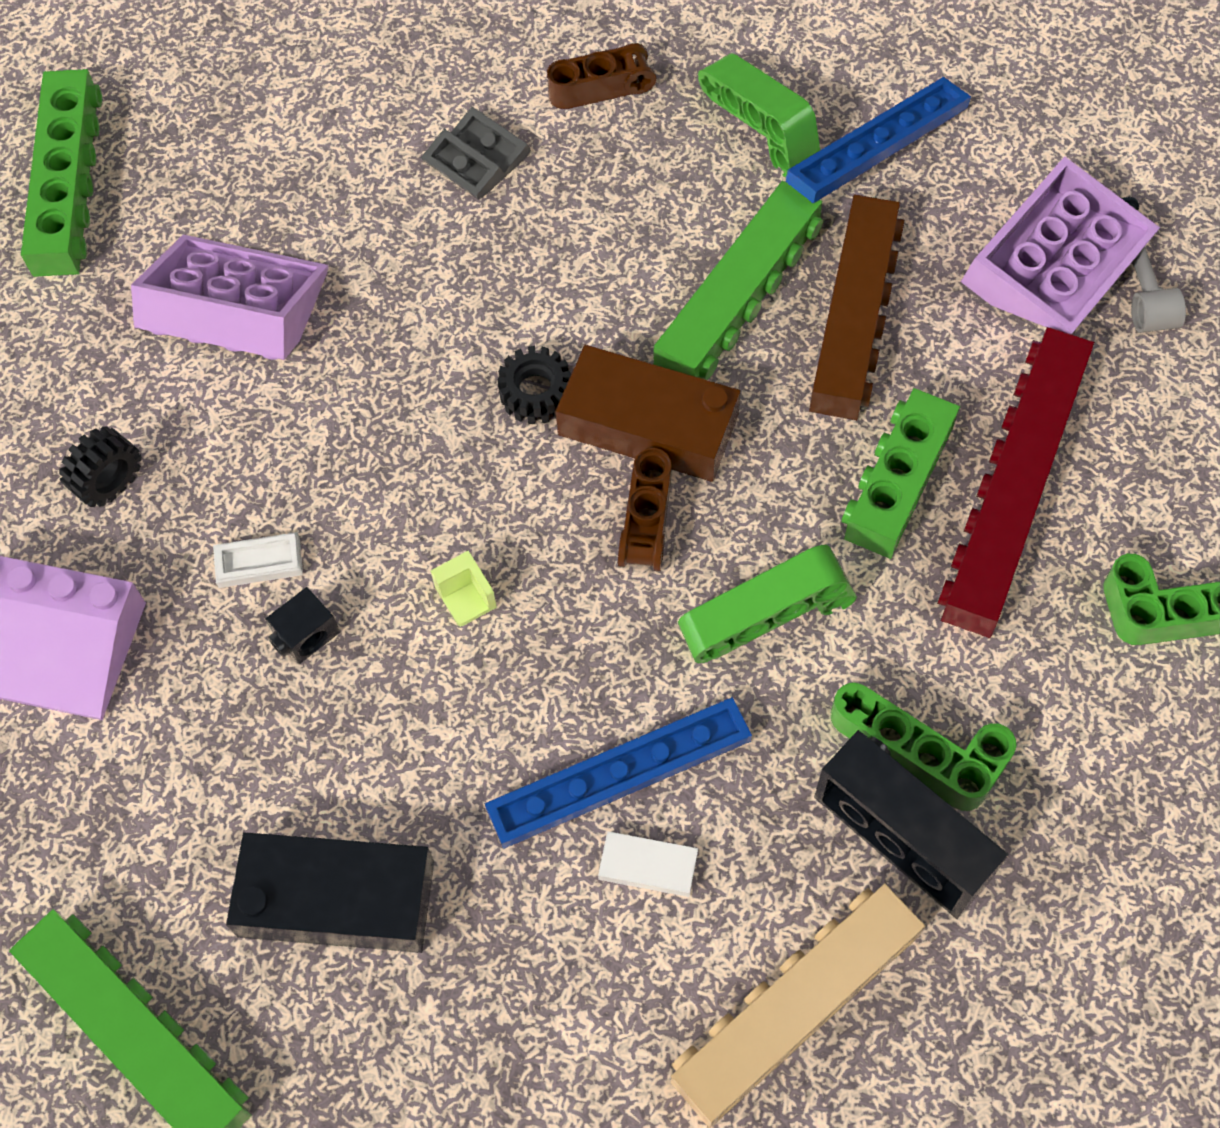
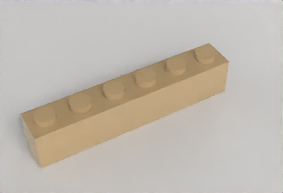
M883 884L875 893L867 888L859 894L848 906L852 913L840 924L835 918L828 922L815 935L814 938L818 942L815 947L806 955L801 950L791 955L779 968L783 975L771 986L766 981L759 984L744 999L748 1005L746 1009L736 1018L730 1013L726 1014L709 1030L708 1033L712 1039L699 1051L694 1045L689 1047L673 1062L672 1066L676 1072L671 1075V1084L708 1128L713 1127L921 935L925 925L886 884Z

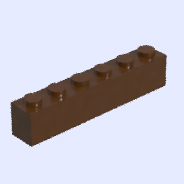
M853 195L809 412L857 421L860 406L869 407L873 383L865 382L867 372L875 373L880 349L872 348L874 339L882 340L886 316L879 315L880 306L888 307L893 284L885 282L886 273H895L899 253L897 250H891L892 242H901L905 219L897 218L900 202Z

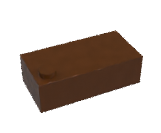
M584 344L556 409L557 431L559 436L634 459L642 450L647 448L661 449L668 454L671 460V470L713 482L739 415L741 390Z

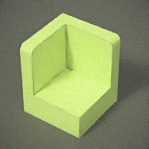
M469 551L431 570L435 589L458 626H464L497 608L494 591Z

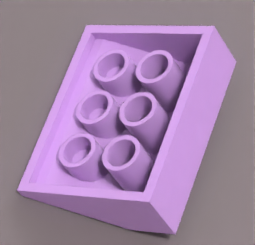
M1064 156L975 257L961 282L991 306L1044 327L1072 334L1160 227Z
M183 234L131 284L134 327L148 330L156 335H171L185 338L192 343H208L222 346L229 351H245L262 355L270 360H285L302 337L328 272V265Z
M0 556V699L103 720L146 604L133 582Z

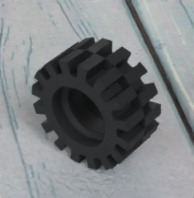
M528 346V354H523L520 348L514 351L515 360L508 355L504 360L505 367L500 365L499 377H497L500 400L502 405H505V411L509 415L514 412L515 420L520 422L526 416L528 424H535L536 417H541L542 424L547 423L551 413L556 419V409L571 376L566 360L561 361V355L556 351L550 356L549 348L543 346L540 353H536L535 346ZM542 376L550 381L551 386L541 394L531 395L522 392L520 384L528 377Z
M107 426L101 427L100 431L97 428L90 430L89 438L86 435L79 438L80 444L77 447L72 445L69 448V451L72 453L71 456H64L61 463L65 467L59 468V474L62 476L60 478L61 483L90 507H95L96 504L99 507L105 506L107 499L110 502L116 499V493L119 491L122 493L126 490L125 485L127 482L133 483L136 478L133 472H139L141 467L138 462L142 460V457L139 454L138 448L111 427L110 429Z

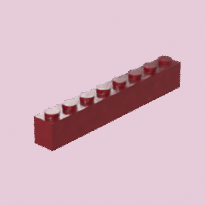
M1049 327L1046 328L1041 342L1033 340L1025 361L1026 364L1032 365L1030 374L1021 372L1013 396L1021 398L1018 407L1009 405L1001 429L1009 431L1005 441L997 439L989 463L996 465L994 474H984L976 496L984 499L981 510L971 509L963 531L971 534L968 546L959 543L951 564V568L958 570L955 582L946 579L937 603L945 606L940 621L991 638L1001 615L1095 342Z

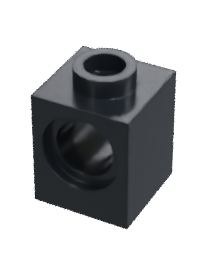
M305 587L265 618L272 631V634L267 637L269 642L283 658L290 653L298 664H301L340 633L334 616L308 587Z

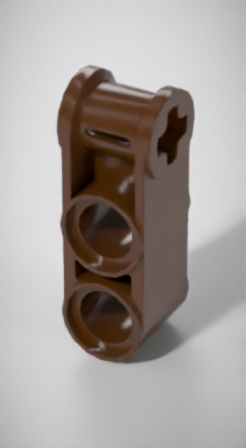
M631 43L615 49L596 51L584 56L554 61L547 69L549 101L556 108L571 109L648 92L656 84L657 78L654 70L648 66L646 47L639 43Z
M647 448L635 457L625 524L619 543L618 567L625 568L627 564L650 566L653 567L654 571L661 572L665 545L664 532L671 489V460L668 454L661 449ZM649 470H656L662 473L656 478H649L643 475ZM648 507L657 511L651 516H642L637 513L640 509Z

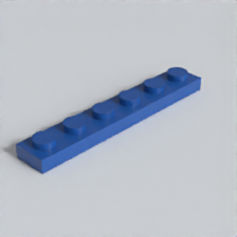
M943 76L788 169L785 182L814 204L966 110L971 96Z
M733 697L484 804L502 848L505 849L751 742L752 734Z

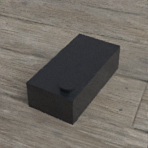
M857 730L822 768L814 798L953 917L958 919L993 879L1009 854L890 756V750L881 740L874 736L867 737L860 730Z
M243 832L226 925L238 938L422 953L434 859L429 847Z

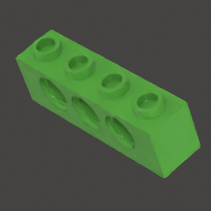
M913 388L907 402L899 400L890 421L895 427L891 435L885 432L882 434L874 453L879 459L875 467L867 465L858 485V489L863 490L858 501L853 499L849 501L841 522L847 524L844 540L889 559L892 558L954 428L960 406L916 388ZM907 436H915L922 441H913ZM890 469H901L906 474H896ZM884 502L887 503L890 506V508H880L876 506L874 503Z

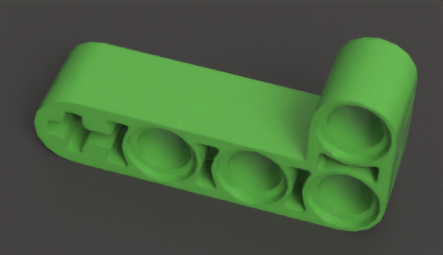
M733 53L724 56L699 71L698 80L700 86L713 102L767 138L771 162L775 168L780 167L785 172L782 174L785 178L788 169L820 151L815 113L810 104L797 93Z
M819 545L690 610L678 620V625L695 662L705 663L721 657L815 608H818L823 615L833 614L832 609L840 606L842 609H846L856 601L857 596L830 546Z
M1127 553L1115 560L1105 578L1103 589L1115 631L1124 642L1131 645H1145L1220 634V606L1218 605L1220 603V582L1159 590L1153 569L1144 557ZM1120 576L1130 578L1135 585L1125 583ZM1175 609L1184 611L1189 618L1179 616ZM1131 615L1142 617L1147 625L1137 623Z
M848 683L838 689L831 709V722L840 733L850 739L857 730H860L867 737L874 736L888 747L891 753L890 756L946 803L961 811L977 809L983 803L1006 769L1017 747L1016 738L1010 729L1001 724L990 723L983 726L976 733L968 747L963 750L876 692L859 683ZM853 705L860 708V710H854L852 714L845 710V708L850 709ZM871 716H874L872 726L868 727L866 723L869 724ZM891 728L899 733L901 739L889 741L881 735L880 730ZM982 745H995L1000 749L1002 756L992 757L983 750ZM922 753L932 754L938 759L940 765L935 767L927 766L920 761L918 755ZM961 778L972 780L977 785L978 792L969 793L964 791L959 786L957 780Z

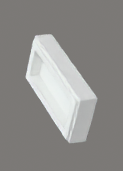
M298 532L213 545L215 578L218 588L303 575Z
M607 831L598 879L690 897L698 848Z

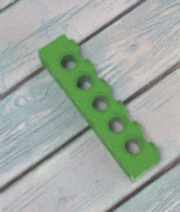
M88 69L43 71L21 257L33 277L79 274L80 261L86 259L87 256L83 232L84 228H89L90 214L86 204L87 197H92L93 182L90 176V167L96 165L93 137L99 136L96 107L102 106L100 86L93 83Z

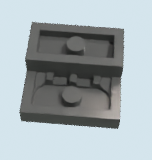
M472 106L452 132L445 128L442 130L421 158L479 200L512 172L527 157L531 149L527 143Z

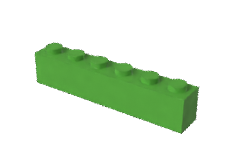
M782 180L654 345V365L708 380L715 372L719 362L718 357L724 349L730 351L735 346L740 336L739 329L745 321L751 323L756 318L764 296L767 293L770 295L775 293L781 283L782 272L787 266L792 268L796 265L807 239L813 241L819 234L824 222L820 218L822 200H818L813 204Z
M52 909L8 950L172 1128H241L252 1116L243 1106L249 1098L246 1093L230 1077L221 1083L210 1071L217 1063L197 1043L191 1049L179 1038L185 1031L183 1027L166 1010L158 1016L147 1005L153 996L134 977L126 983L116 972L122 966L121 962L104 945L96 951L86 939L92 932L73 913L65 919Z

